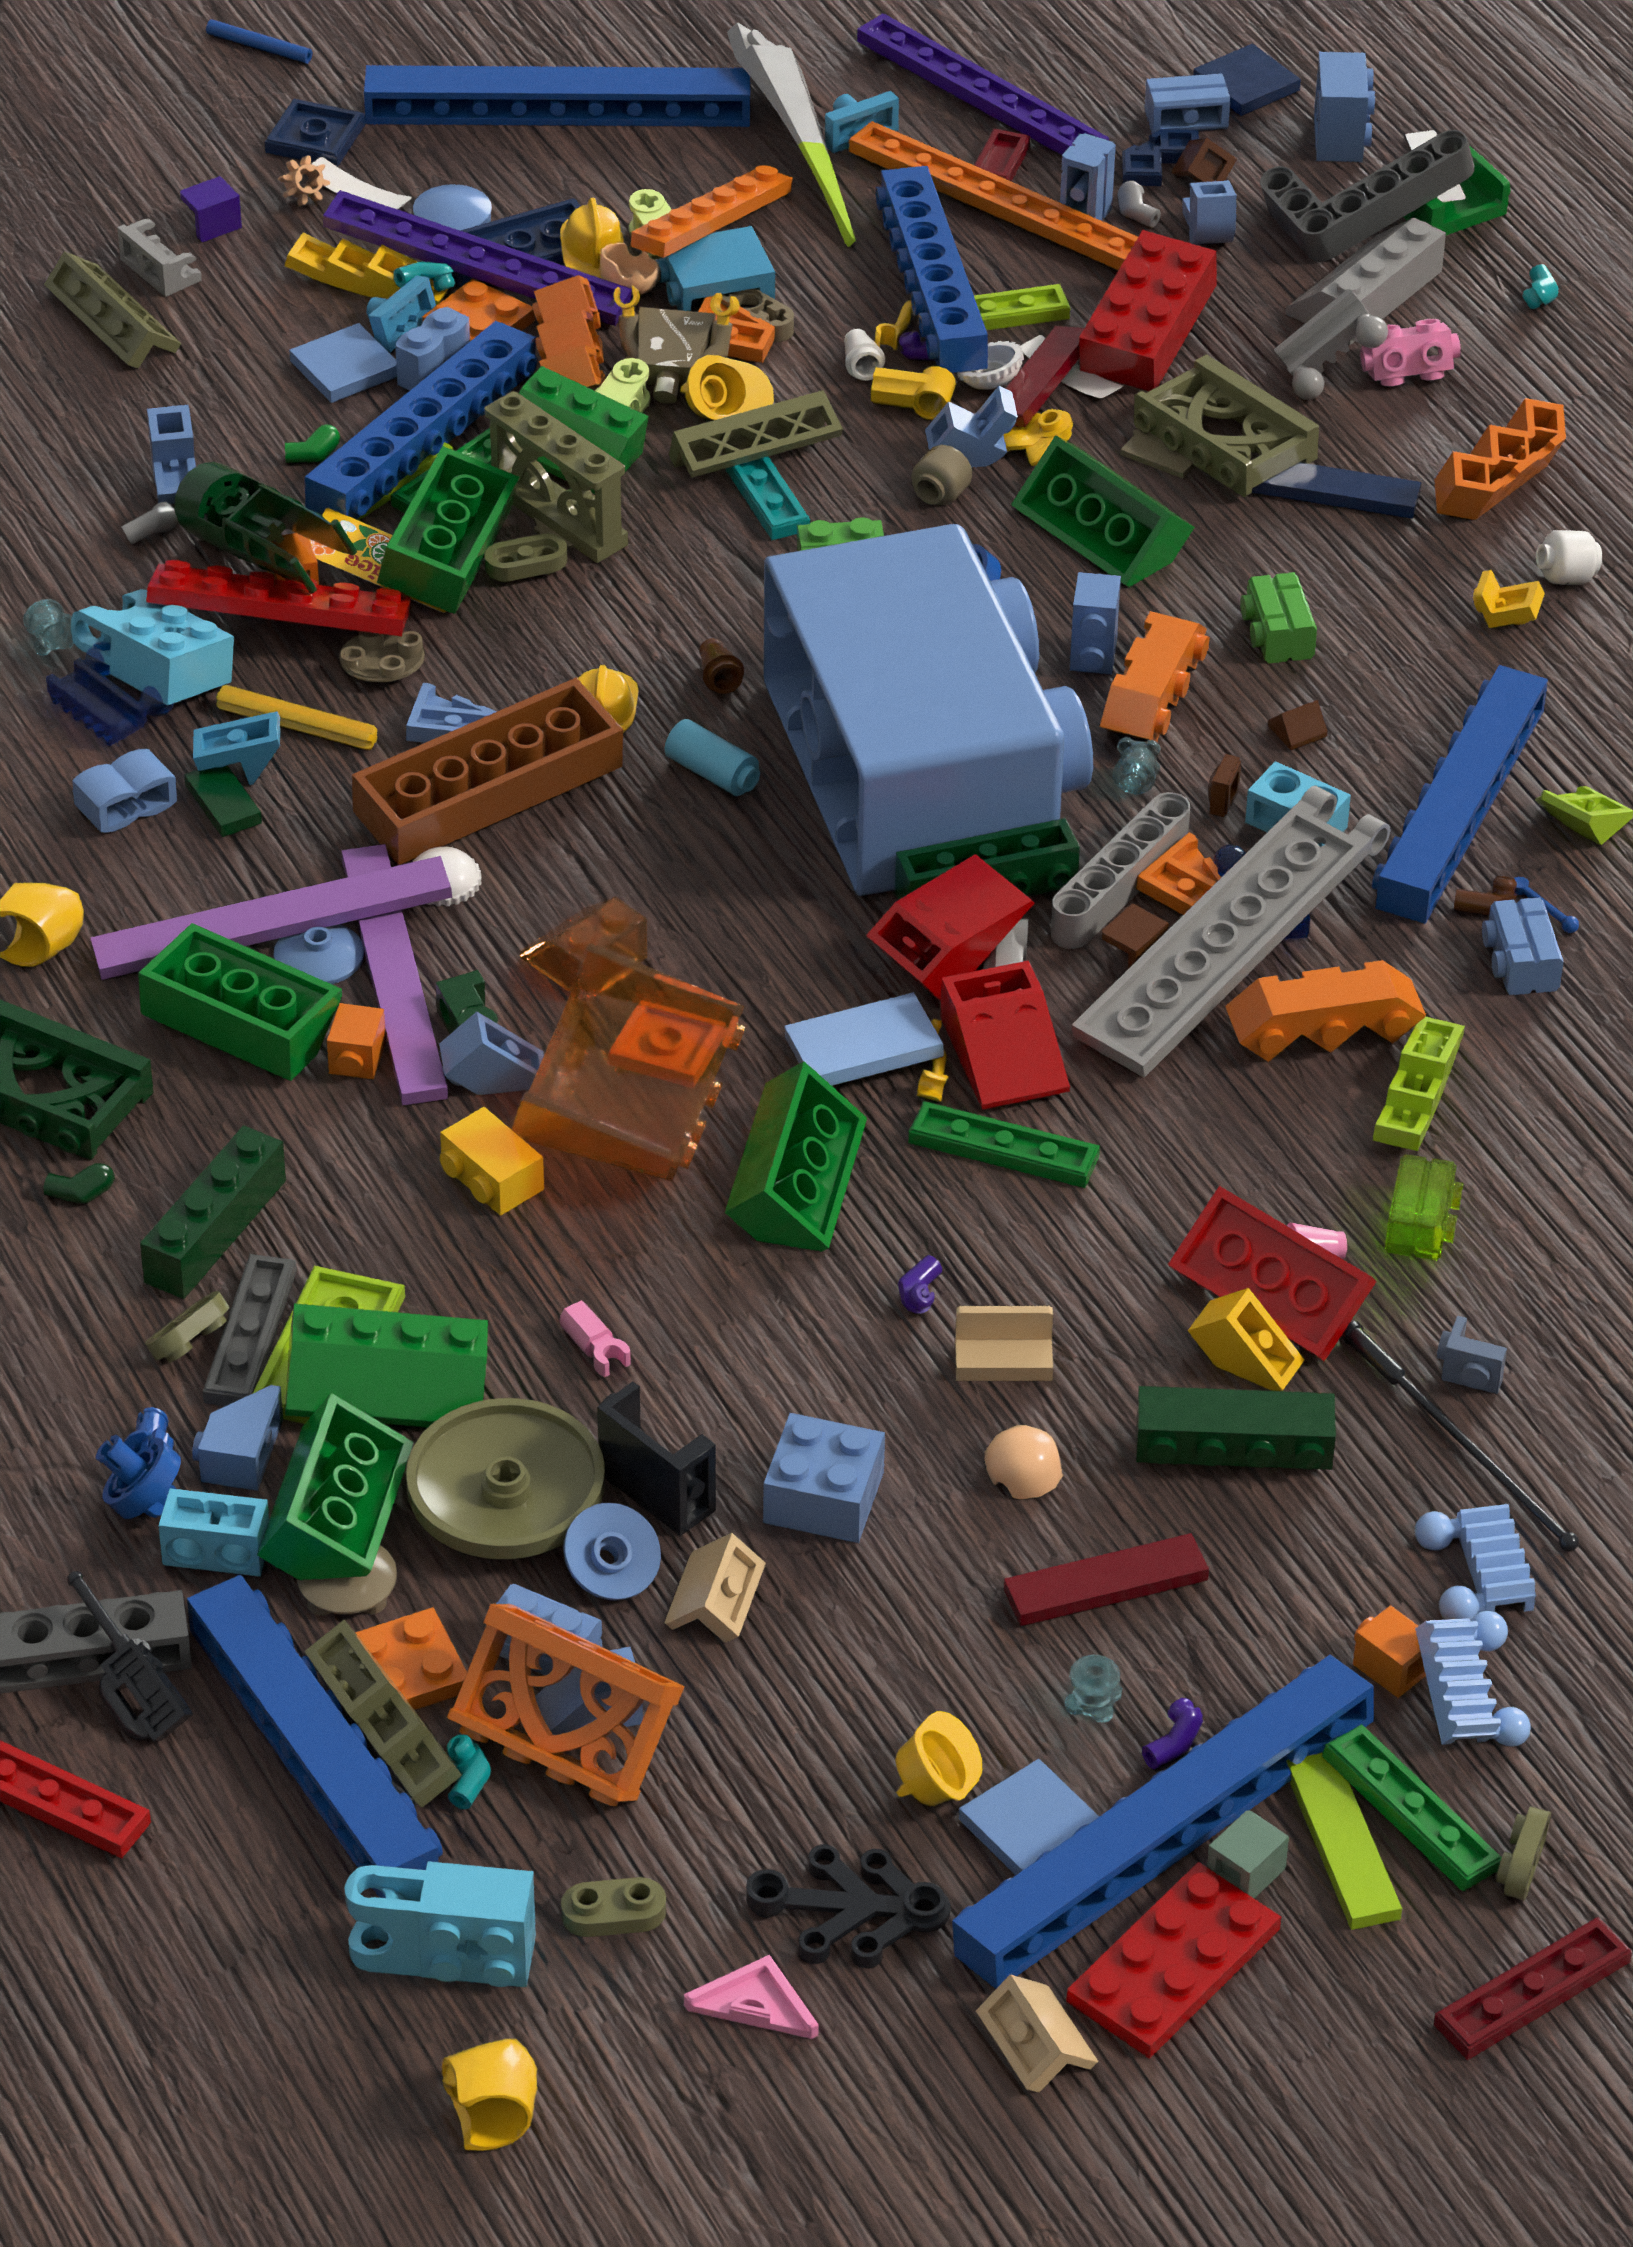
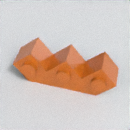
M577 275L535 290L534 294L537 302L533 303V311L539 323L536 327L540 336L536 338L535 343L542 359L539 361L540 366L595 391L605 380V375L598 366V364L604 362L602 340L596 329L601 328L600 315L588 279Z
M1525 398L1506 427L1495 425L1487 427L1471 451V454L1453 451L1435 478L1437 513L1476 520L1547 467L1566 439L1563 405Z
M1150 611L1144 622V629H1146L1144 638L1136 637L1125 657L1124 666L1126 667L1124 674H1116L1111 683L1100 727L1113 733L1157 744L1159 735H1165L1169 727L1171 710L1167 709V705L1177 706L1179 697H1185L1190 684V673L1186 672L1187 668L1196 670L1198 660L1203 661L1205 659L1210 638L1205 635L1207 628L1199 623Z
M1383 960L1364 963L1363 970L1341 972L1340 967L1302 972L1301 979L1279 982L1277 975L1258 978L1225 1006L1239 1043L1268 1062L1300 1035L1306 1036L1331 1053L1364 1025L1389 1042L1394 1043L1426 1017L1412 980Z

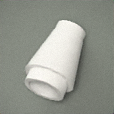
M861 329L849 331L844 338L846 369L851 376L857 379L871 380L873 379L875 368H883L885 364L884 352L865 331Z

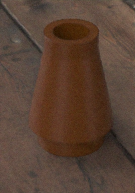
M710 638L705 640L699 648L705 685L710 690L721 694L735 691L743 680V663L719 639Z

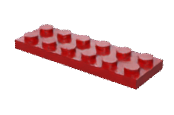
M168 560L165 564H158L147 587L146 603L179 605L191 609L402 637L409 615L411 597L401 596L402 593L400 591L390 588H380L376 592L361 591L359 586L351 583H335L334 587L317 585V581L312 578L310 579L317 590L310 594L303 583L293 580L275 579V575L268 572L254 571L250 572L249 575L234 574L231 568L224 566H209L207 570L190 568V564L185 561Z

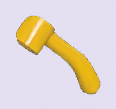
M910 300L906 301L894 325L883 323L876 327L874 342L879 347L880 345H889L893 347V350L898 349L899 337L908 328L911 314L913 313Z
M933 1019L931 1023L938 1034L942 1027V1021ZM945 1050L944 1056L932 1059V1072L922 1071L917 1087L918 1097L938 1102L942 1101L943 1089L948 1079V1076L945 1075L947 1058Z

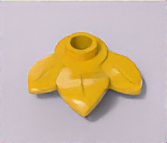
M1050 409L1042 414L1036 413L1026 427H1013L1010 432L1003 434L1007 451L1026 449L1029 463L1031 466H1035L1055 435L1066 441L1070 439L1073 421L1071 415L1063 410Z

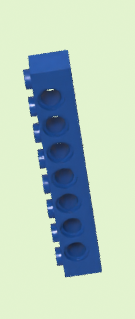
M928 165L882 170V186L875 188L876 204L878 210H882L884 229L889 231L892 252L897 251L899 273H904L906 294H911L912 311L914 316L918 315L921 337H926L928 358L935 359L937 366L945 368L951 373L988 369V334Z
M493 322L305 476V507L323 515L326 508H330L354 519H358L366 514L374 504L385 495L390 494L398 485V482L406 475L414 474L419 464L427 456L438 454L444 442L448 444L456 436L462 434L476 419L485 414L484 408L487 405L510 393L512 389L534 373L538 362L536 356V337L501 322Z

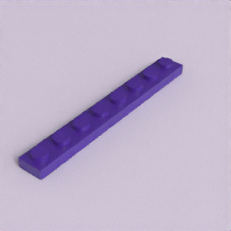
M884 13L857 29V42L1015 130L1030 136V138L1061 155L1064 154L1069 146H1072V143L1079 134L1086 133L1109 141V137Z
M339 190L323 215V227L378 246L385 245L401 254L425 262L446 263L454 272L536 299L535 290L580 275L589 281L600 315V321L616 326L619 321V315H622V307L618 306L613 298L615 289L620 287V299L624 304L631 301V288Z

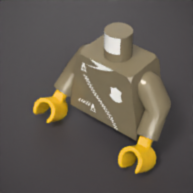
M632 286L633 299L630 303L624 304L620 299V287H617L613 298L615 303L622 307V315H619L621 346L627 358L640 359L648 365L649 377L646 384L655 386L653 397L658 402L671 404L677 400L678 390L687 382L690 368L697 359L706 355H717L727 358L733 326L729 322V318L735 315L740 308L739 301L735 296H731L730 306L726 311H723L720 306L722 293H716L710 303L714 313L640 307L639 314L634 313V307L640 300L637 288Z

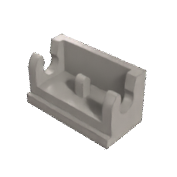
M142 219L129 226L123 224L117 227L120 260L163 296L167 297L201 281V272L197 268L192 269L187 265L196 260L194 255L182 253L176 256L160 242V238L156 234L146 237L142 234L145 230L155 227V223L150 219Z

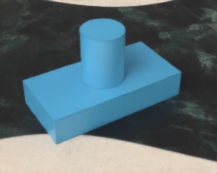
M892 91L857 102L849 94L840 95L833 104V111L825 113L826 147L832 153L849 148V139L871 121L898 131L899 98Z
M416 275L390 298L373 297L369 300L366 312L374 338L388 352L396 348L398 339L404 333L422 326V316L436 306L429 277Z

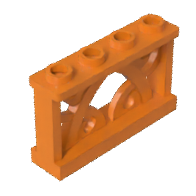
M490 1604L483 1622L487 1625L454 1707L450 1708L447 1718L460 1724L459 1732L468 1735L475 1741L487 1743L491 1739L503 1745L502 1753L513 1760L525 1764H530L534 1760L546 1766L545 1774L556 1781L568 1785H574L575 1781L591 1788L589 1796L599 1802L617 1806L619 1801H636L641 1792L639 1790L671 1709L673 1706H677L685 1686L515 1605ZM507 1635H510L512 1637L509 1653V1671L494 1670ZM541 1655H549L553 1661L552 1671L545 1676L531 1675V1668L542 1669L539 1665ZM575 1666L582 1670L580 1692L583 1702L597 1719L576 1730L553 1735L540 1712L533 1686L544 1687L554 1685L562 1681ZM496 1681H509L512 1692H501L492 1699V1701L501 1700L506 1706V1713L502 1718H493L486 1713L483 1707L482 1697L490 1684ZM601 1682H606L611 1688L610 1696L607 1699H601L605 1704L611 1706L607 1711L597 1701L594 1693L596 1686ZM646 1700L650 1703L635 1737L623 1724ZM521 1721L528 1735L514 1729V1727ZM614 1732L625 1745L627 1760L619 1772L608 1774L599 1767L597 1756L604 1750L611 1756L612 1760L616 1759L615 1745L606 1737ZM581 1748V1761L563 1752Z

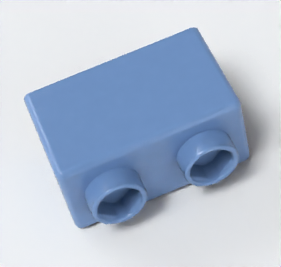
M948 524L766 557L764 560V682L853 889L858 896L895 890L896 852L1060 819L1062 793L1085 789L1092 779L1093 748L1091 734L1080 698L1072 688L1067 686L1043 690L1035 675L1039 662V638L1032 603L1026 588L1019 579L1014 577L990 581L966 530L959 524Z

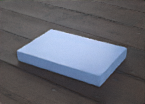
M914 992L784 1026L785 1038L798 1063L800 1064L805 1061L831 1086L944 1056L943 1042Z

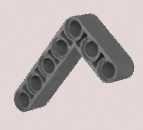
M1447 130L1323 203L1288 167L1277 166L1268 169L1260 178V186L1267 209L1274 220L1310 259L1321 262L1336 257L1465 181L1474 172V162L1465 133L1459 130Z

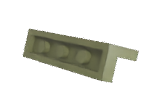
M63 252L44 285L127 365L139 369L153 345L176 353L181 343L98 264L68 252Z
M824 390L674 431L669 457L675 468L685 465L690 477L693 478L839 437L842 435L843 428Z

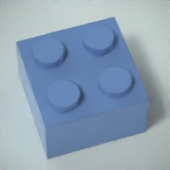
M1319 52L1314 105L1316 161L1363 162L1364 146L1371 147L1372 123H1370V115H1374L1375 91H1372L1373 69L1366 68L1365 53Z
M790 1413L764 1481L763 1523L859 1543L884 1473L885 1432Z

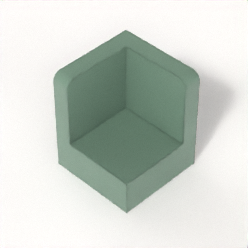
M1250 1810L1245 1811L1209 1845L1207 1868L1255 1898L1284 1871L1287 1862L1289 1836Z

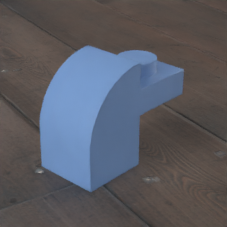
M1229 180L1190 183V198H1182V213L1190 227L1189 242L1194 245L1232 242L1236 228V193Z
M998 386L976 414L948 401L925 429L929 450L934 446L942 444L952 446L967 457L971 467L988 466L1001 459L1007 453L1003 434L1012 430L1018 418L1012 392Z
M189 405L147 409L151 459L158 503H175V496L180 482L190 470L196 467Z

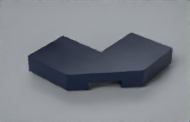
M1160 129L1151 134L1149 141L1139 147L1134 144L1122 151L1123 184L1131 180L1141 186H1162V163L1176 164L1188 142L1199 139L1198 130Z

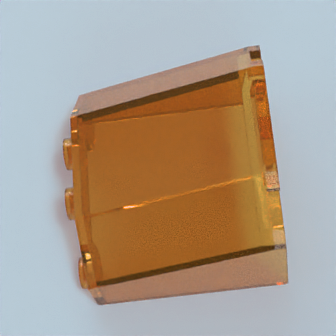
M589 943L568 1001L529 1092H525L522 1097L512 1131L527 1142L673 1181L679 1166L688 1170L707 1122L699 1119L704 1105L713 1109L723 1083L715 1080L727 1048L737 1051L747 1025L738 1021L744 1006Z

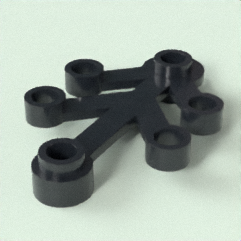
M827 1844L817 1845L810 1851L809 1872L818 1880H831L841 1891L788 1887V1881L783 1874L771 1869L756 1871L748 1878L746 1883L747 1905L756 1915L763 1918L774 1917L783 1909L839 1913L819 1927L808 1928L800 1934L799 1956L809 1964H820L826 1961L830 1955V1945L874 1916L892 1918L872 1933L862 1932L853 1938L851 1958L861 1968L868 1969L879 1965L883 1958V1949L910 1931L914 1930L922 1933L936 1931L942 1928L950 1917V1901L939 1886L930 1882L913 1884L892 1864L890 1854L885 1850L877 1848L870 1849L862 1855L861 1877L870 1884H884L894 1896L876 1894L840 1859L838 1850ZM820 1860H828L832 1863L828 1865H821L817 1862ZM872 1864H880L883 1866V1868L873 1869L869 1866ZM811 1943H818L822 1945V1947L813 1949L809 1948L807 1945ZM869 1947L874 1949L875 1951L871 1953H864L860 1951V1949Z

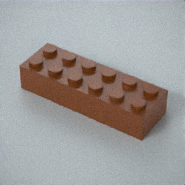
M576 677L352 774L353 812L381 845H386L387 853L398 865L415 859L426 850L442 847L621 768L623 764V729Z

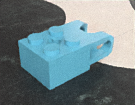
M140 589L123 595L121 611L90 606L76 611L72 615V639L80 650L110 666V675L167 706L232 682L234 636L218 628L215 623L205 621L193 615L185 607L146 603L147 590ZM89 626L101 632L100 638H95L92 635Z
M428 1861L426 1870L376 1865L362 1866L353 1871L345 1884V1901L348 1912L357 1920L349 1936V1954L352 1962L359 1969L369 1972L435 1978L443 1982L466 1981L487 1983L496 1987H527L536 1938L533 1871ZM368 1888H376L384 1893L386 1898L363 1897L360 1893ZM374 1939L387 1941L386 1945L378 1949H368L364 1946L365 1943Z

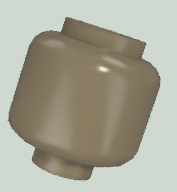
M942 444L932 447L913 467L911 479L914 490L922 501L932 505H950L970 485L973 474L967 457L961 451L952 446Z

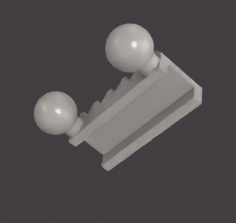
M1348 288L1278 345L1274 351L1288 367L1287 370L1293 376L1292 388L1294 393L1301 399L1312 400L1317 398L1324 389V378L1321 374L1324 371L1322 364L1324 361L1336 362L1335 352L1339 350L1347 353L1350 340L1356 341L1366 348L1381 346L1387 339L1388 328L1380 317L1371 316L1356 294Z

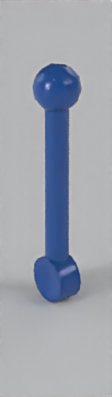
M1524 877L1514 878L1517 883L1516 894H1524L1528 898L1540 897L1544 901L1547 913L1561 923L1562 929L1565 932L1574 933L1578 930L1579 921L1576 917L1566 916L1529 887L1528 879Z

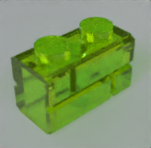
M1408 1154L1401 1157L1387 1225L1385 1249L1388 1253L1406 1256L1414 1253L1418 1258L1438 1260L1441 1258L1444 1242H1454L1457 1215H1451L1450 1209L1460 1210L1464 1186L1463 1182L1455 1181L1457 1166L1454 1162L1440 1159L1427 1161L1426 1157Z

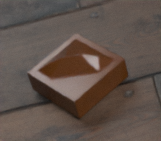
M1225 754L1222 762L1210 776L1208 784L1209 814L1221 817L1228 814L1239 791L1240 757Z

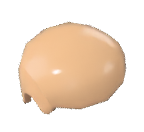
M621 242L606 245L600 250L601 279L631 288V296H633L632 286L637 288L640 295L650 292L659 282L661 276L660 267L656 260L649 257L648 252L642 251L639 256H634L629 253L627 245Z
M1016 1425L997 1434L985 1450L986 1470L992 1483L995 1486L998 1482L1003 1483L1015 1499L1041 1497L1055 1489L1063 1476L1056 1443L1047 1432L1026 1425Z

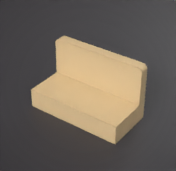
M1050 1306L957 1307L955 1327L956 1381H1052L1053 1308Z
M733 1533L694 1550L688 1559L665 1624L674 1630L695 1619H699L725 1643L739 1637L766 1563Z
M1010 1974L976 2010L1027 2090L1040 2093L1067 2063L1091 2070L1098 2062L1052 1990L1045 1984Z

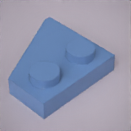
M422 683L406 725V741L421 742L423 744L497 711L485 706L475 705L470 700L458 695L452 697V702L435 695L434 685Z

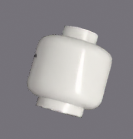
M1554 530L1547 535L1543 544L1539 545L1536 552V563L1550 583L1584 585L1592 579L1593 575L1599 572L1602 564V550L1589 532Z

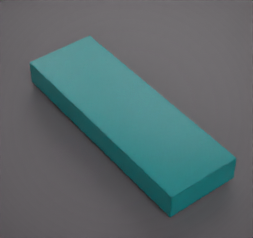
M769 456L725 468L771 540L797 534V525L810 524V518Z

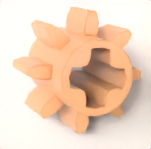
M308 155L302 157L300 166L294 160L286 162L290 172L278 177L279 181L285 182L287 191L284 192L283 197L286 198L291 195L297 197L298 206L306 205L308 195L315 202L322 200L323 198L319 190L321 187L330 185V181L325 180L322 174L325 165L315 166L311 164V157ZM306 174L309 180L306 182V187L302 188L299 182L303 178L302 175Z

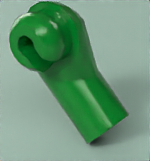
M325 424L318 427L305 442H285L286 463L324 461L340 442L339 431L334 426Z

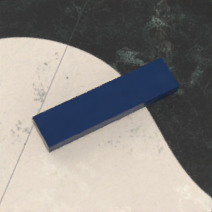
M1299 462L1252 488V492L1413 518L1420 496L1421 482Z

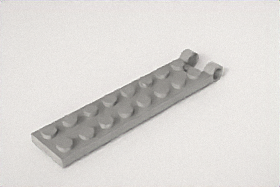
M1316 785L1310 787L1301 800L1072 1024V1036L1145 1078L1368 854L1375 856L1384 848L1390 835L1389 824L1367 814L1359 820L1349 834H1346L1327 824L1336 808V796ZM1317 843H1323L1325 845L1320 847Z

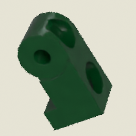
M478 970L436 982L437 1013L450 1034L475 1012H479L498 1024L497 1014L485 1007V981Z

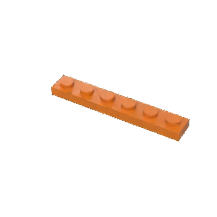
M757 166L754 170L738 176L721 187H716L713 191L699 198H694L691 202L673 209L656 220H651L648 224L632 231L630 247L665 258L790 193L793 177L778 173V169L772 166Z

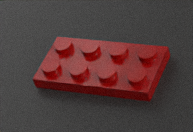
M1221 1186L1217 1188L1168 1263L1172 1270L1218 1298L1249 1288L1292 1343L1324 1362L1376 1283L1372 1276Z
M1197 1862L1067 1989L1066 2002L1150 2059L1280 1930L1281 1916L1200 1862Z

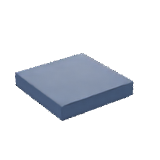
M360 323L289 350L290 362L331 403L397 377L396 359Z
M1040 1759L1035 1760L959 1808V1820L1015 1875L1033 1864L1041 1854L1053 1850L1073 1836L1081 1826L1090 1824L1099 1817Z

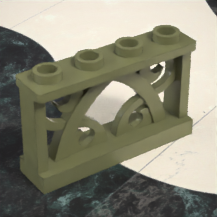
M1207 354L1195 360L1194 368L1147 393L1140 391L1134 395V425L1136 428L1144 433L1151 432L1161 439L1169 450L1178 451L1192 461L1193 465L1203 470L1243 497L1251 494L1252 488L1295 464L1299 462L1309 464L1318 459V424ZM1204 415L1218 419L1232 418L1243 425V436L1209 434L1203 430L1202 418ZM1257 452L1260 455L1259 457L1250 460L1251 453Z
M515 391L508 393L484 408L485 416L490 419L492 466L520 477L512 502L513 506L532 519L534 517L596 563L628 546V532L622 528L620 477L625 474L624 464ZM544 456L558 465L570 489L566 490L552 481L537 459ZM590 489L595 490V496L592 495Z

